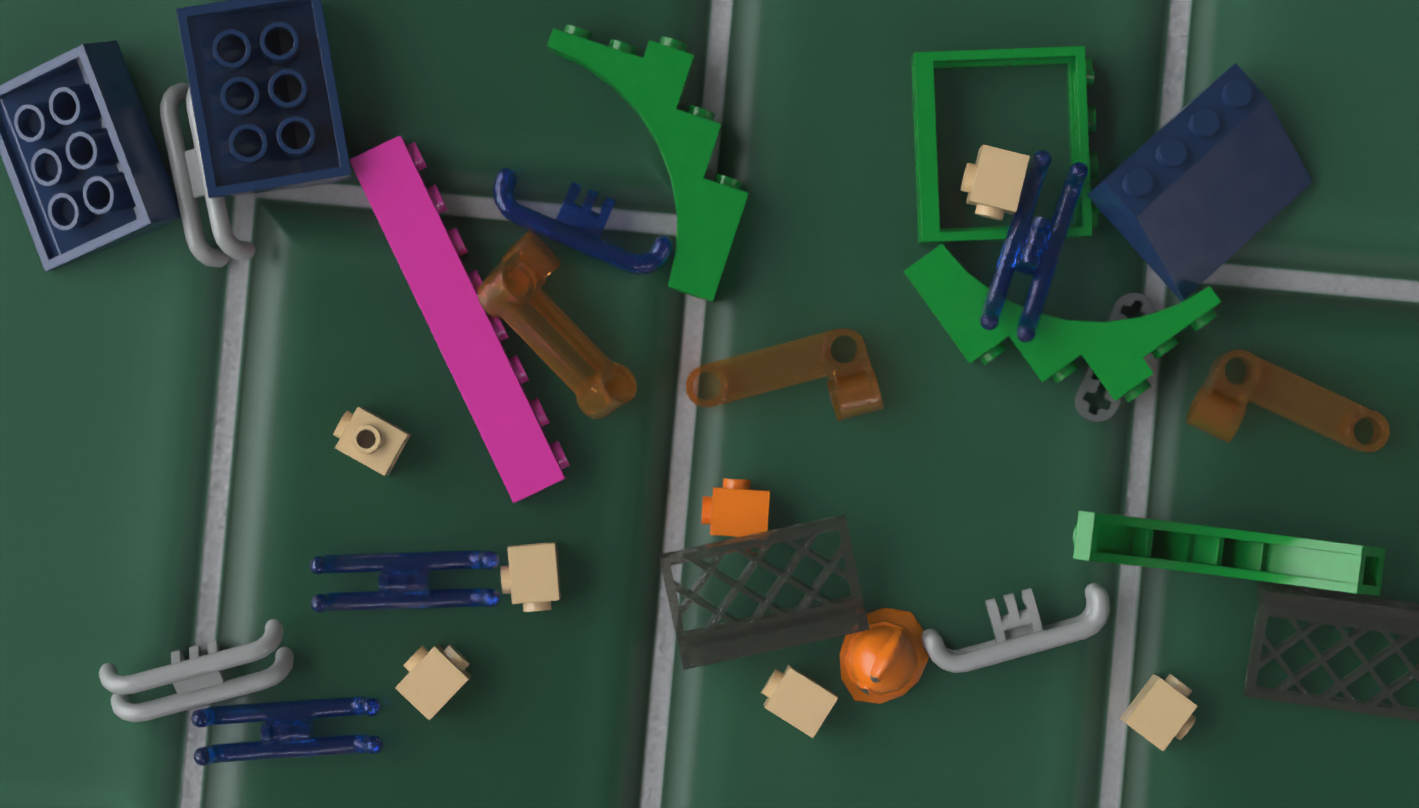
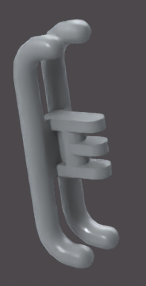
M189 83L172 85L162 96L160 119L185 239L189 250L198 261L210 267L225 266L229 261V256L233 259L249 260L254 257L256 248L251 242L239 241L234 236L230 226L225 197L208 198ZM183 101H186L194 149L186 150L179 116V105ZM205 197L212 233L220 249L210 247L206 241L197 198Z
M1091 583L1085 588L1086 607L1080 615L1042 626L1032 589L1028 588L1022 590V600L1026 609L1018 611L1013 593L1003 595L1008 614L1002 616L999 614V606L995 598L985 601L995 637L994 640L958 650H951L945 646L942 636L935 629L931 628L922 633V644L931 660L941 669L952 673L973 671L1084 640L1095 635L1107 622L1110 613L1109 595L1105 588L1097 583Z
M271 619L265 624L263 636L252 643L221 651L218 641L214 640L207 643V655L202 654L199 645L189 647L190 659L185 660L181 650L171 652V664L126 676L118 674L115 664L105 663L99 670V678L103 687L113 693L111 696V706L114 714L124 721L143 722L275 686L284 680L292 670L294 653L288 647H281L276 651L275 662L267 669L224 680L223 670L255 662L267 657L276 650L282 641L284 629L280 620ZM172 683L177 692L176 694L142 703H131L128 695Z

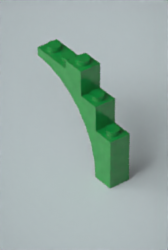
M568 24L565 25L564 31L553 28L547 44L548 50L583 66L613 87L637 112L657 143L671 179L677 212L676 252L668 288L713 303L749 193L740 190L741 181L724 175L715 174L713 181L705 179L722 124L713 121L715 113L697 106L688 105L686 112L678 110L694 62V54L686 52L688 48L686 43L661 36L659 43L649 40L644 57L642 58L636 56L638 48L630 44L611 39L609 46L591 41L593 33Z
M940 244L903 271L970 364L979 358L982 364L986 365L1007 349L1002 341L1009 336L1042 383L1050 377L1055 384L1066 378L1079 368L1074 360L1082 355L1114 401L1124 396L1126 401L1130 402L1149 389L1151 385L1147 378L1154 373L1143 357L1149 353L1155 359L1164 355L1179 344L1174 335L1188 325L1194 331H1197L1218 316L1214 307L1221 303L1213 289L1208 286L1174 306L1141 317L1105 322L1067 320L1032 311L997 294L969 273L944 244Z
M1088 511L1078 512L1077 524L1073 531V559L1193 572L1354 594L1380 596L1386 548Z

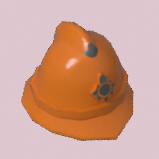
M882 608L862 615L846 633L839 654L841 679L855 701L881 704L903 696L919 681L929 656L921 640L924 630L912 612Z

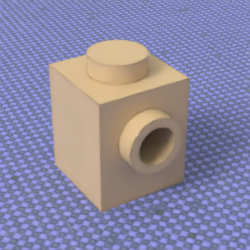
M982 145L978 151L976 164L967 163L964 171L961 191L968 192L966 204L976 206V215L995 220H1003L1004 213L1011 215L1016 213L1030 156Z
M357 407L354 414L346 411L333 433L334 436L339 438L335 449L384 476L390 474L411 436L407 431L363 407Z
M557 542L508 546L509 565L501 566L502 593L511 594L512 604L523 603V612L551 610V601L561 599Z
M436 644L430 651L422 645L403 665L409 673L395 689L430 720L469 680L471 675L465 669L470 663L451 645H448L444 650L439 644Z
M789 664L783 673L775 669L761 691L762 694L768 697L764 702L765 709L811 738H814L838 699L834 692Z
M1153 674L1120 717V720L1154 746L1164 751L1174 737L1181 740L1188 733L1196 721V717L1192 713L1198 706L1188 699L1192 690L1177 678L1169 674L1164 681Z

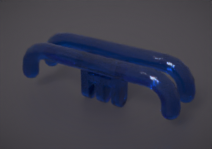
M1046 150L1037 151L1031 160L1023 183L1017 211L1013 214L979 320L980 326L985 330L991 331L997 328L1014 272L1018 271L1033 276L1016 330L1017 338L1024 343L1031 342L1036 336L1039 319L1080 193L1088 175V167L1084 163L1076 162L1072 164L1064 181L1052 220L1050 221L1042 217H1034L1032 220L1052 162V157Z
M502 168L495 177L493 186L494 201L505 218L518 226L627 273L644 275L653 273L661 268L672 253L673 244L667 236L658 237L651 249L645 254H635L600 239L616 200L607 197L601 206L600 214L592 211L599 192L590 189L581 206L575 203L580 194L581 185L572 182L557 218L553 219L516 202L514 199V189L517 184V176L513 170Z
M489 550L316 556L311 559L309 567L312 573L317 575L382 573L379 574V591L321 593L313 596L310 605L318 613L457 607L492 608L497 606L501 599L497 590L491 588L431 589V571L491 570L498 566L499 556L496 552Z
M345 697L224 705L197 709L193 712L191 721L198 728L224 724L265 723L260 728L261 741L203 746L195 751L194 761L200 766L222 762L370 753L375 755L380 753L384 747L383 740L379 736L359 734L315 737L314 718L363 715L373 717L381 711V703L374 697Z

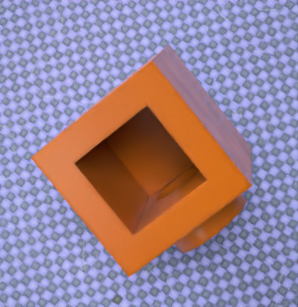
M723 478L722 487H713L712 496H703L701 524L710 525V535L767 539L770 491L751 489V480Z

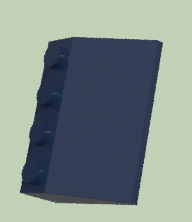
M228 0L176 9L209 199L304 188L352 180L321 0Z
M117 40L82 44L0 85V155L45 272L143 236L181 219L176 194Z
M1235 63L1093 188L1087 196L1176 297L1183 301L1313 181L1269 100Z

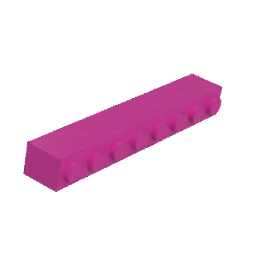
M400 135L349 159L513 503L565 479L566 475L563 469L570 466V463L560 442L557 440L550 444L542 426L549 424V419L538 397L530 401L522 386L523 383L529 381V378L518 355L511 358L508 357L501 341L509 338L498 313L496 312L489 316L481 298L488 296V292L478 271L474 270L468 273L461 256L468 253V250L457 228L454 227L448 230L440 213L448 209L436 184L427 187L420 173V170L427 168V165L416 142L407 145L405 139Z

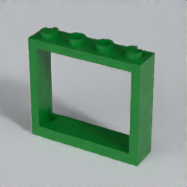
M1085 46L914 52L911 57L918 245L1085 239L1093 236L1092 228L1099 227L1098 213H1100V209L1087 194L1091 191L1090 180L1098 179L1097 152H1089V133L1096 132L1095 105H1087V86L1094 85L1095 73L1092 58H1086ZM1066 66L1072 224L940 229L934 71Z

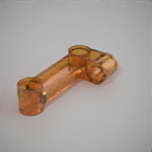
M529 230L501 257V262L481 282L477 295L479 303L491 316L502 317L576 394L578 406L583 413L594 419H603L634 398L637 391L635 377L624 365L612 363L541 289L547 282L546 278L560 266L561 260L532 230Z
M836 328L700 364L692 368L685 380V391L689 399L694 404L703 408L714 407L827 376V385L837 421L884 409L875 372L871 368L865 342L856 331L848 328ZM846 335L854 341L856 352L851 360L840 363L833 359L830 347L837 337ZM703 372L713 373L717 376L720 383L718 393L710 399L699 398L693 391L694 379Z
M1241 349L1226 351L1216 357L1203 385L1194 397L1185 419L1186 424L1229 443L1242 422L1247 403L1251 402L1355 452L1368 453L1381 449L1388 441L1390 434L1389 423L1379 412L1370 410L1261 359L1249 351ZM1232 358L1240 359L1246 366V377L1238 385L1228 381L1225 376V366ZM1362 418L1368 419L1374 427L1373 438L1366 444L1358 442L1353 431L1357 421Z

